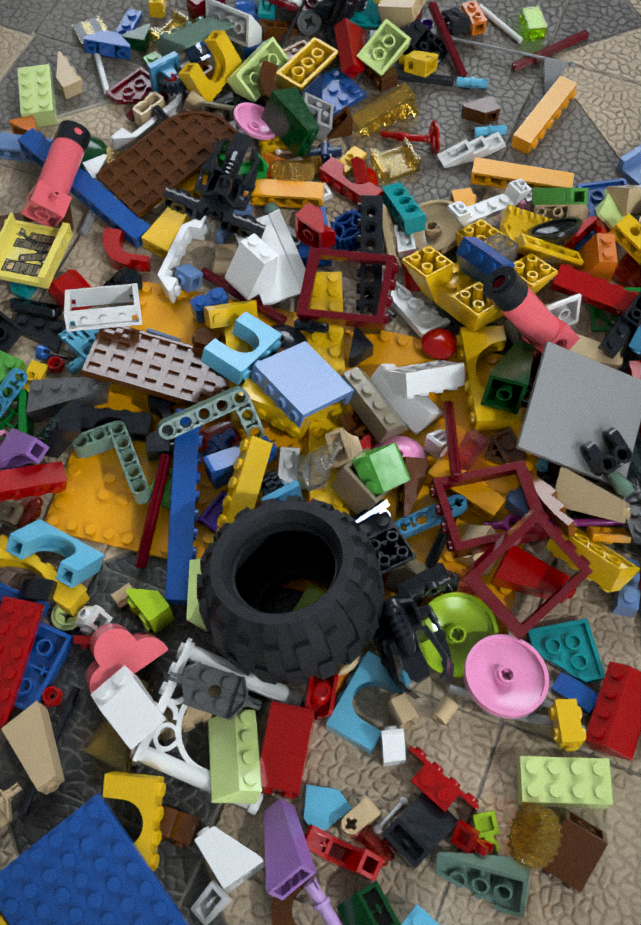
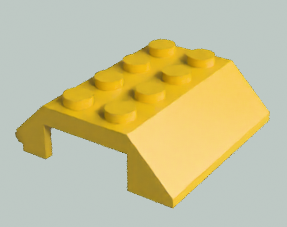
M509 204L503 210L499 229L501 233L506 235L505 242L511 252H518L524 256L532 253L544 262L552 263L556 267H559L560 264H568L575 267L584 263L579 252L562 247L561 244L556 245L528 235V231L534 226L553 219H548L547 217Z

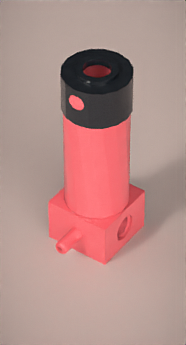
M64 120L59 123L37 183L28 193L21 211L22 215L49 227H56L65 217L72 198L69 196V192L91 140V134L86 127L70 120Z
M500 267L494 270L485 280L483 285L485 297L523 335L521 339L526 344L535 346L532 363L538 356H542L546 342L549 341L570 350L580 339L567 323L549 311L513 267Z

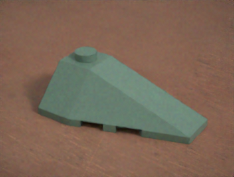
M438 852L436 874L460 888L465 887L475 893L474 896L480 900L482 898L494 904V908L498 911L524 919L532 881L533 862L511 856H482L480 854Z

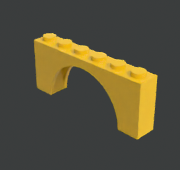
M484 326L475 332H472L467 327H460L459 335H456V343L460 349L458 351L459 361L464 363V391L468 394L466 403L467 407L471 410L469 420L470 424H473L474 431L500 430L508 427L519 429L522 421L521 409H519L518 415L480 405L485 389L477 378L476 365L486 355L503 351L506 343L504 326Z

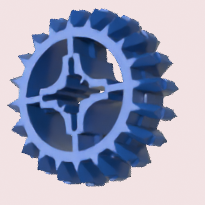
M353 208L350 211L345 210V213H340V216L334 217L335 221L331 222V228L336 232V243L333 246L337 250L356 251L357 248H361V245H357V234H361V229H357L358 218H361V213H358V209L354 210ZM372 230L366 231L367 233H373Z

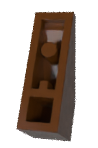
M258 19L257 23L262 27V41L274 37L277 43L283 41L292 21ZM296 23L288 38L301 33Z
M402 457L410 480L397 486L396 517L409 515L427 479L429 472L427 458Z

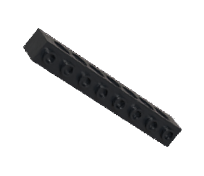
M362 195L361 202H358V213H361V218H358L357 229H361V234H357V245H361V250H357V252L382 254L383 196ZM372 230L373 233H367L366 231ZM371 246L373 249H367L366 247ZM360 263V267H357V278H360V283H357L356 294H360V300H356V311H360L362 315H365V312H372V316H376L382 288V265L373 264L372 266H367L364 263ZM372 279L373 282H366L365 280ZM371 295L373 298L366 299L365 296ZM359 328L363 334H381V330Z

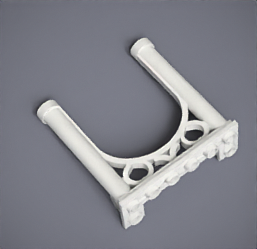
M188 638L186 643H181L175 657L178 661L177 663L173 661L168 671V674L171 671L180 675H186L200 661L202 664L241 677L245 676L247 690L274 702L300 706L305 693L301 689L296 688L295 690L282 683L274 685L261 682L253 673L247 676L233 666L229 660L196 646L191 638ZM170 680L168 683L164 681L159 691V694L162 695L159 703H155L162 714H164L166 707L172 711V721H176V726L170 722L159 725L140 744L132 749L129 757L133 759L131 765L135 767L136 765L140 766L141 763L211 793L210 770L197 765L187 754L182 742L181 726L187 708L184 705L183 696L179 699H171L177 683ZM182 704V706H181V708H180V710H179V713H178V708H177V706H179V705ZM170 728L174 732L175 741L169 746H161L158 742V736L162 729ZM151 740H153L155 748L149 746ZM177 746L184 761L165 752H169ZM260 794L256 804H234L247 809L246 812L255 815L264 794Z

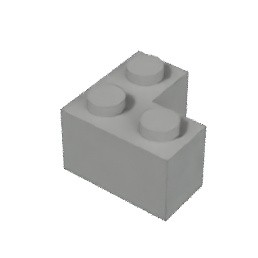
M305 92L302 97L320 127L317 139L323 141L332 130L334 105Z

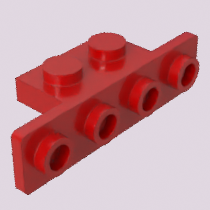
M413 746L408 748V752L423 765L410 782L444 813L457 797L474 812L478 810L479 805L476 804L478 800L469 792L465 794L459 788L461 785L453 777L448 779L442 773L444 770L436 762L430 763L425 758L427 754L418 746L416 748Z

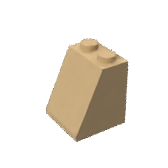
M381 0L378 4L381 22L383 23L385 19H388L398 28L414 22L426 0Z

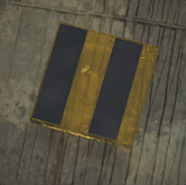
M100 15L72 24L73 31L83 48L85 36L102 30L108 31Z

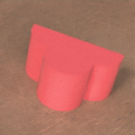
M104 624L95 630L90 640V651L95 660L90 664L86 672L87 687L92 694L124 665L135 674L169 649L152 633L137 632L131 634L119 624Z

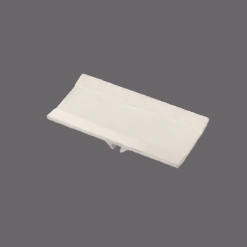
M280 209L268 215L256 218L260 224L266 225L261 240L278 255L275 284L259 293L263 306L299 296L306 269ZM234 233L239 245L240 241L244 240L245 238L237 236V234Z

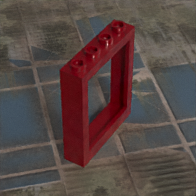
M310 247L296 312L298 319H314L315 322L384 331L385 325L389 324L390 319L388 309L392 307L393 303L391 293L396 287V279L394 277L399 271V263H397L395 255ZM319 260L386 266L376 316L309 309Z
M525 460L461 473L460 480H452L450 475L432 480L429 494L431 499L435 500V513L441 518L440 528L442 534H446V547L448 552L452 553L453 559L485 552L506 532L461 541L444 489L515 475L528 511L532 508L538 511L540 509L543 510ZM536 523L512 546L544 540L548 538V534Z
M534 508L527 512L459 575L519 640L593 572L589 567L590 562L583 555L579 556L575 552L576 546L570 540L565 541L561 536L563 532L555 524L552 526L547 521L549 516L540 509L538 511ZM538 523L579 570L529 617L520 623L478 576L534 524Z

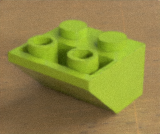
M134 588L125 590L128 596L125 600L130 605L129 607L132 612L141 619V623L147 631L151 629L154 634H157L175 620L169 604L158 591Z

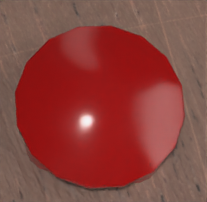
M441 328L428 331L423 336L421 342L424 354L447 361L457 349L454 334Z

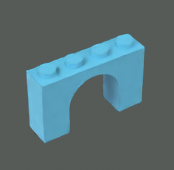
M244 312L236 319L232 334L248 343L254 351L247 353L238 352L214 339L204 347L201 362L237 385L250 377L255 363L270 357L282 344L280 342L282 337L280 332L248 312Z
M41 519L12 532L6 548L7 552L21 560L40 551L54 552L64 556L66 559L60 562L56 579L71 588L76 587L98 573L105 555Z
M368 651L365 656H360L359 662L356 665L358 667L355 674L351 673L346 681L348 686L345 692L340 691L335 700L337 705L332 715L325 718L324 721L327 722V730L371 755L380 739L381 730L363 721L356 715L352 706L354 696L359 690L368 686L380 687L391 694L402 692L403 694L405 692L395 685L387 669L381 664L382 659ZM402 670L406 686H409L411 679H409L407 672Z

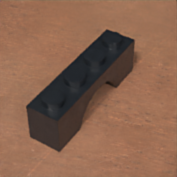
M148 394V405L151 414L164 419L176 413L175 409H173V405H176V402ZM165 425L162 428L163 433H169L172 430L171 425ZM158 429L146 436L148 461H159L161 454L171 456L174 452V442H172V439H163Z
M81 406V433L117 420L124 422L132 441L146 442V436L153 433L155 422L153 415L148 412L142 411L139 413L126 409L113 410L107 407Z

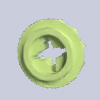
M56 605L51 614L55 627L64 632L68 630L73 631L74 628L78 627L74 624L78 618V613L75 617H70L66 622V618L62 615L68 613Z

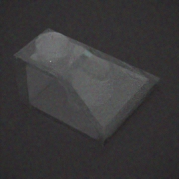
M341 441L310 452L306 456L297 473L308 491L320 490L327 485L343 444Z

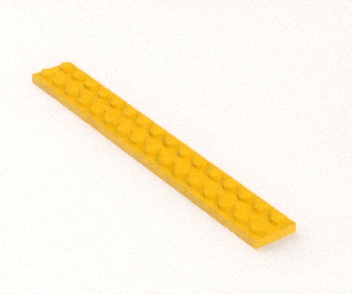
M317 272L309 309L343 312L342 272ZM329 324L328 333H308V344L342 376L345 372L344 326ZM338 401L318 411L309 426L310 500L314 498L332 504L334 509H338L341 513L345 511L349 515V506L330 487L336 480V474L340 470L337 471L334 467L325 434L341 428L336 419L346 414V404L343 405Z

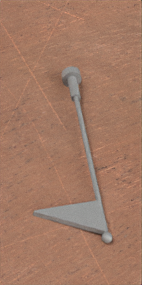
M432 27L431 31L439 39H442L438 29ZM451 35L453 42L455 40L544 60V96L567 66L570 68L575 66L573 61H561L461 39Z

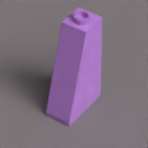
M279 798L264 811L265 873L267 893L283 900L317 872L295 807Z

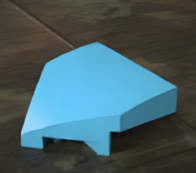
M305 784V796L301 813L308 826L311 824L325 831L352 809L338 789Z

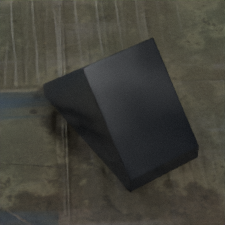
M354 327L349 355L350 368L373 355L374 345L358 327Z

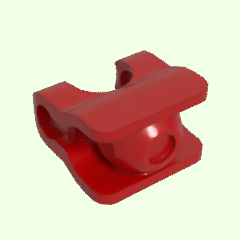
M338 673L323 680L316 676L308 678L303 707L315 710V720L330 717L333 713Z

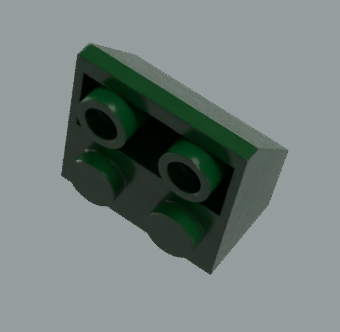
M377 880L336 906L345 925H401Z

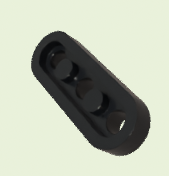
M25 298L10 299V308L14 309L15 312L26 311L30 312L31 315L42 314L52 319L62 315V307L60 305Z

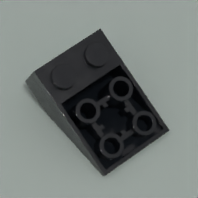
M418 18L405 30L404 33L411 38V41L403 55H407L412 51L439 54L438 67L448 53L444 43Z
M387 511L358 524L360 530H364L376 550L382 575L417 558Z
M422 793L382 833L381 838L414 871L456 826L459 820L448 809L444 813Z

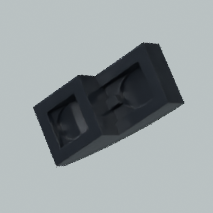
M24 579L18 599L32 602H52L58 583L48 579Z

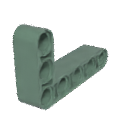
M240 386L230 388L159 421L157 426L160 436L163 439L169 440L235 410L247 436L263 439L265 434L249 394ZM243 392V398L236 401L234 398L235 394ZM225 400V407L218 409L216 407L218 401ZM201 409H208L206 416H198V412ZM245 410H251L250 417L243 418V412ZM189 417L190 422L187 425L180 424L181 418ZM171 425V432L163 433V426ZM252 428H259L256 435H250Z
M117 420L82 432L75 439L72 446L79 458H88L115 448L135 502L145 504L150 501L151 492L124 422Z

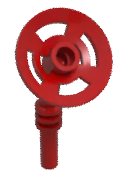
M435 120L431 121L429 133L425 135H411L407 132L398 131L396 133L384 130L380 133L381 137L396 139V141L430 143L434 154H439L440 133Z

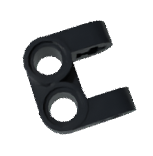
M610 427L602 433V439L609 449L604 454L601 453L598 446L592 441H588L580 446L583 458L592 473L597 477L613 473L632 459L631 449L620 432L614 427Z

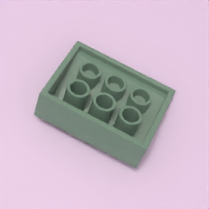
M200 16L194 19L195 23L193 24L191 21L183 24L184 28L182 29L178 26L171 29L172 33L170 34L168 32L160 34V38L155 40L161 57L174 51L178 53L206 40L213 30L226 31L233 28V24L211 16L206 18Z

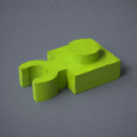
M490 810L471 814L474 828L480 831L478 838L483 837V840L494 844L495 851H500V845L494 839V835L500 834L495 811Z

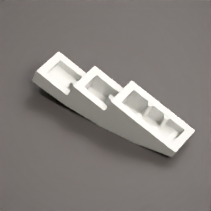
M496 132L485 139L483 135L470 142L466 139L437 154L443 167L447 168L474 161L475 157H485L506 147L499 132Z

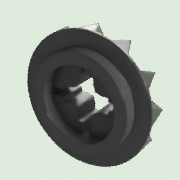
M312 9L301 11V14L298 16V28L305 35H313L321 26V18ZM309 18H311L310 21L314 25H308L307 27V23L304 21V19L309 20Z

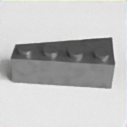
M90 377L31 380L26 413L35 424L41 422V419L54 418L60 410L76 399H81V406L89 405L95 407L106 404L109 399L110 386L107 382Z

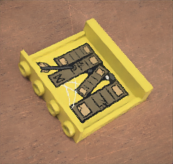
M10 212L0 232V279L49 289L73 236L70 224L63 222L60 228L23 222L15 220L14 214Z

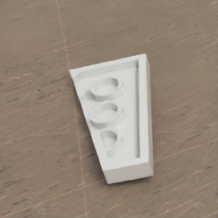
M396 281L395 290H392L391 296H393L392 306L421 339L432 329H443L449 326V319L446 317L443 319L438 315V311L434 308H428L424 305L423 300L413 297L411 295L412 292Z

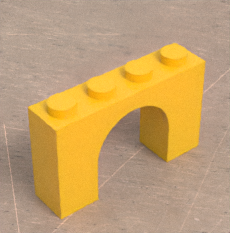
M213 30L205 40L215 60V73L210 80L206 77L198 63H186L178 73L188 91L194 90L206 99L207 102H213L215 96L221 92L222 87L227 83L226 79L242 63L224 30Z
M119 771L105 773L103 797L127 800L139 809L143 819V828L140 837L134 844L153 872L156 871L159 865L158 845L162 837L161 830H159L160 821L164 814L162 797H164L166 791L164 776Z

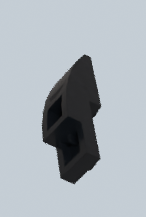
M641 291L622 312L598 346L611 359L617 355L632 332L641 323Z

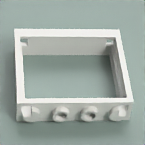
M137 283L65 290L64 318L67 332L142 325ZM134 302V305L71 311L73 307ZM132 315H137L138 319L132 320ZM71 321H75L76 325L71 326Z

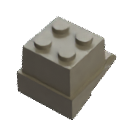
M366 447L362 452L367 451V450H370V449H369L368 447ZM352 460L336 474V480L330 485L356 515L364 509L370 510L390 491L373 495L360 481Z

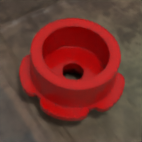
M51 357L47 364L48 371L51 373L62 372L65 362L60 357Z
M55 686L47 687L42 693L44 705L47 707L59 705L62 701V690L57 689Z

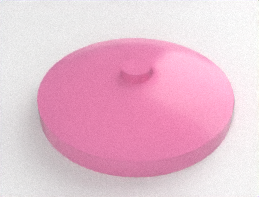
M491 635L477 642L466 657L463 669L466 688L472 699L488 713L506 719L521 718L531 714L544 701L549 688L548 670L541 655L526 641L519 640L511 635Z

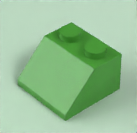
M396 442L361 452L352 460L360 481L373 495L384 493L410 480Z

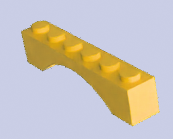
M1 534L0 568H22L38 574L43 579L56 581L58 584L53 597L55 603L63 611L75 617L90 599L86 592L87 588L81 583L71 588L56 579V568L50 563H42L41 559L35 554L21 560L7 552L6 548L9 538Z

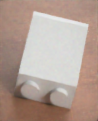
M254 233L240 241L226 272L225 279L249 301L275 284L278 255Z
M209 826L205 827L197 833L198 837L194 839L227 893L265 867L261 856L215 826L209 828Z

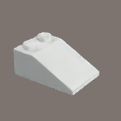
M125 665L90 694L100 711L131 750L166 720L140 679Z

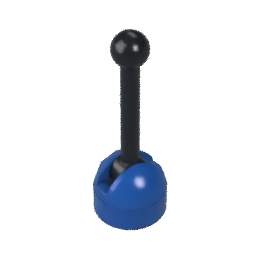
M40 344L37 346L35 353L36 359L46 360L50 356H57L61 359L73 361L78 357L51 353L48 347Z

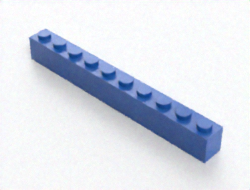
M32 128L18 138L19 146L27 156L43 168L52 141L49 142L41 132H37ZM79 166L70 192L110 227L121 229L124 239L136 249L143 244L141 237L150 228L148 222L142 221L121 200L116 199L111 191L103 188L98 180L95 181L86 170L83 171Z
M177 409V410H176V413H177V412H180V411H182V410H184V409ZM186 416L180 420L182 425H187L190 422V418ZM203 425L174 438L165 601L168 604L187 605L189 560L196 559L197 547H193V540H197L198 528H194V521H198L199 509H195V502H199L200 490H196V483H200V472L197 471V465H201V453H198V447H202V435H199V429H202Z

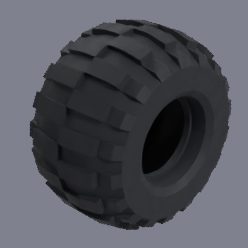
M287 496L286 501L276 502L274 498L260 501L262 506L252 510L247 507L234 516L235 521L233 523L226 522L213 536L214 542L210 543L207 549L205 548L200 560V571L202 574H197V600L199 602L200 615L218 651L233 666L247 676L253 673L261 682L274 685L286 679L291 686L307 684L308 678L320 675L322 680L336 674V666L343 663L346 666L356 660L361 655V646H364L366 642L370 643L377 630V617H381L384 591L376 550L364 530H360L355 519L345 511L341 513L338 509H334L332 504L316 499L307 503L305 498L300 496ZM312 580L321 583L327 589L326 593L318 600L302 609L280 614L261 612L262 603L269 593L286 582Z

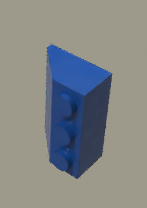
M463 237L456 252L459 269L476 282L479 281L484 284L487 277L494 270L505 266L513 268L515 266L513 262L477 237Z

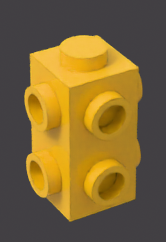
M555 699L548 709V716L550 721H553L554 727L552 729L553 741L556 742L557 749H565L567 752L576 751L586 740L585 728L581 726V707L577 705V699Z

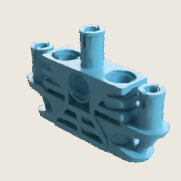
M71 321V326H75V321ZM65 329L58 334L59 338L65 344L67 343L69 349L78 356L65 366L72 375L83 368L99 329L67 332Z

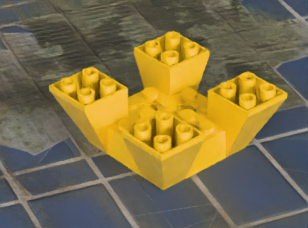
M482 219L455 233L458 247L463 237H477L497 252H500L506 235ZM430 245L402 259V263L423 294L472 332L504 315L483 294L484 284L479 281L476 282L459 269L458 262L453 263ZM532 253L514 262L515 271L528 284V287L534 294L558 274L556 269Z

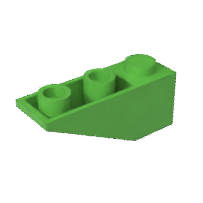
M533 188L532 205H587L588 188Z

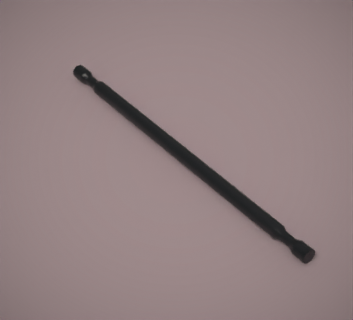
M303 0V2L301 3L281 43V49L284 46L306 0Z

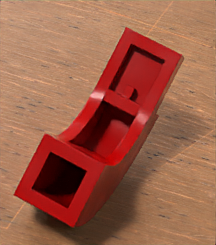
M105 227L103 246L106 257L112 267L117 271L125 266L139 272H150L151 262L149 256L125 252L123 250L125 242L123 231L121 229Z
M309 825L305 833V839L310 852L351 874L370 881H376L384 862L383 858L365 848L348 844L314 825Z

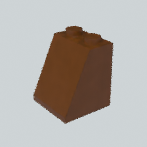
M565 809L539 861V867L542 868L541 871L550 878L555 876L563 881L562 884L569 890L574 891L576 889L581 893L608 845L607 834L568 809Z

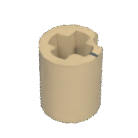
M127 583L111 594L112 599L120 609L128 604L125 600L128 598L125 590L133 588L130 583Z
M444 696L431 713L432 717L438 723L445 726L458 709V705L449 697Z

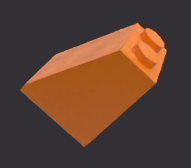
M596 233L577 251L584 263L580 266H575L574 269L586 271L591 274L590 276L604 278L610 283L618 263L615 234Z

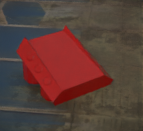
M588 217L582 223L580 229L571 238L563 241L561 246L573 250L595 227L597 217Z

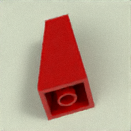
M271 702L260 757L261 793L265 795H272L273 792L279 793L282 798L294 800V797L299 798L315 724L314 709Z

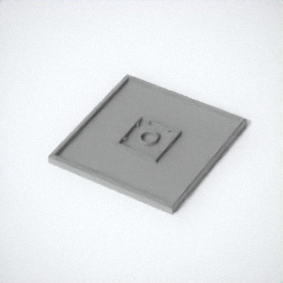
M549 341L546 342L515 448L612 486L607 478L608 475L597 477L592 473L580 452V446L588 441H592L598 446L601 453L604 454L609 449L602 439V433L610 427H614L620 432L633 453L641 421V380ZM630 462L616 469L625 478L627 477Z

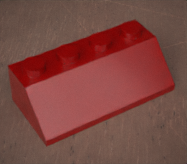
M609 661L586 732L585 742L591 750L632 761L641 734V672L631 666Z

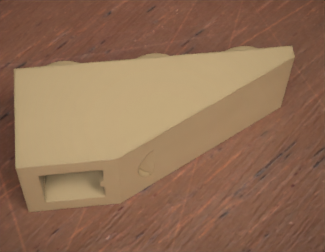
M59 51L56 79L60 91L68 99L83 92V81L80 76H77L75 68L70 66L68 58L64 57Z
M585 204L535 205L534 214H539L548 219L576 217L581 219L583 223L590 215V211Z

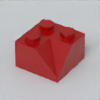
M309 202L295 214L296 238L304 244L313 248L330 249L336 243V232L331 227L323 224V213L319 207Z

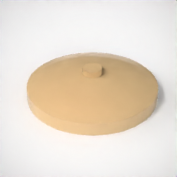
M431 200L419 205L421 211L426 214L427 222H425V230L414 233L416 252L430 245L435 250L441 251L444 254L457 245L455 233L464 227L447 209V206L454 202Z

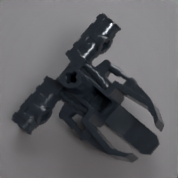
M368 0L311 1L314 8L313 12L325 20L323 31L326 44L338 50L334 26L344 18L352 19L355 13L365 11Z
M238 132L234 134L222 167H215L216 158L227 150L230 138H223L217 142L214 151L208 156L205 164L201 166L200 175L194 186V192L201 196L200 199L191 196L184 189L176 190L167 186L163 193L161 205L181 214H186L191 218H197L196 220L199 221L206 215V218L210 217L213 220H218L219 223L221 222L220 229L227 230L232 234L235 233L243 238H247L255 233L261 239L266 225L260 224L251 215L242 216L234 212L235 210L246 211L251 199L250 197L256 187L255 182L259 164L258 153L252 148L249 157L251 163L249 172L244 180L243 176L238 174L250 144L249 136ZM203 174L208 176L206 185L202 184ZM245 191H248V195L245 196L244 200H241L239 197L243 196Z
M440 562L435 564V567H429L416 574L415 577L406 579V582L397 584L399 594L383 602L381 617H377L379 628L372 638L377 651L380 653L381 664L387 669L395 685L413 699L420 697L406 686L398 655H400L409 679L419 683L429 678L430 667L419 642L423 643L430 639L442 658L443 672L441 678L447 684L453 680L454 664L451 660V652L446 640L447 634L441 628L434 609L430 605L418 607L417 603L418 599L434 596L440 593L447 584L453 583L447 568ZM428 617L437 627V631L433 632L426 625L425 620ZM383 640H386V641L388 642V644L385 645V649H386V653H387V656H386V657H385L384 652H383V650H384L383 643H382Z

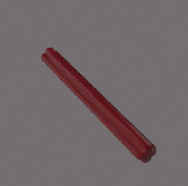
M431 1L428 4V8L458 77H466L467 72L439 7L435 1Z
M584 29L532 54L548 57L587 39L589 32ZM525 56L513 62L511 68L514 71H518L541 59Z
M206 267L200 270L203 273L202 278L219 288L222 287L225 292L240 301H248L226 279ZM255 297L250 299L257 301V311L279 325H284L287 322V316L269 305L263 306L262 301Z
M445 400L443 402L450 478L452 480H460L461 465L453 401Z
M168 454L160 455L135 562V567L139 569H146L171 462V456Z

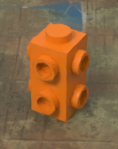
M477 1L462 3L461 11L470 18V35L475 36L485 33L487 19Z

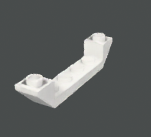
M179 92L177 96L176 94H173V96H170V93L168 94L170 103L163 108V111L169 117L181 113L183 109V93ZM154 115L132 134L121 128L111 136L113 148L115 150L129 149L143 138L146 133L162 122Z
M520 178L509 182L503 194L468 207L461 201L448 205L447 209L463 227H466L480 219L486 220L501 214L508 204L516 206L532 189Z
M206 216L201 221L194 219L181 225L157 274L161 288L172 303L175 302L177 296H180L181 286H179L178 279L174 277V272L179 267L182 256L186 253L187 245L191 243L192 239L204 241L206 234L210 232V224H208Z

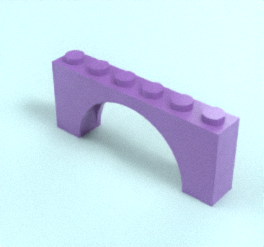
M12 428L0 446V471L19 468L28 463L39 464L50 447L36 437Z

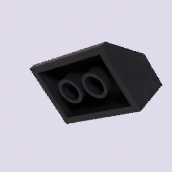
M76 399L60 410L54 418H51L48 425L42 429V432L36 436L37 439L50 447L44 456L59 458L81 434V399Z

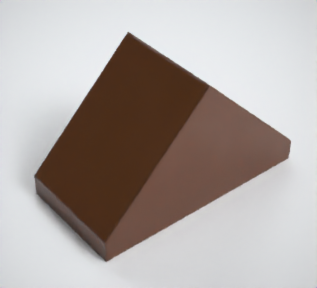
M346 105L333 118L332 130L327 135L329 139L352 135L353 118L349 106Z

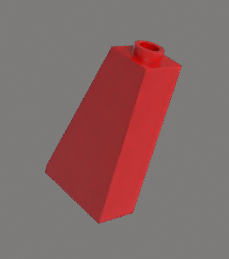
M344 18L334 26L342 73L353 79L364 71L365 63L357 58V55L366 45V31L347 18Z
M511 546L506 550L490 584L548 599L571 577L519 547ZM576 588L572 592H570L560 603H563L567 599H571L576 592Z

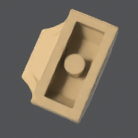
M343 427L325 434L332 461L337 471L363 451L359 437L347 433Z

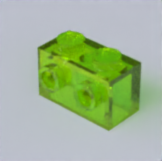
M540 6L522 8L521 14L518 16V23L522 27V34L525 35L527 42L544 40L548 26Z

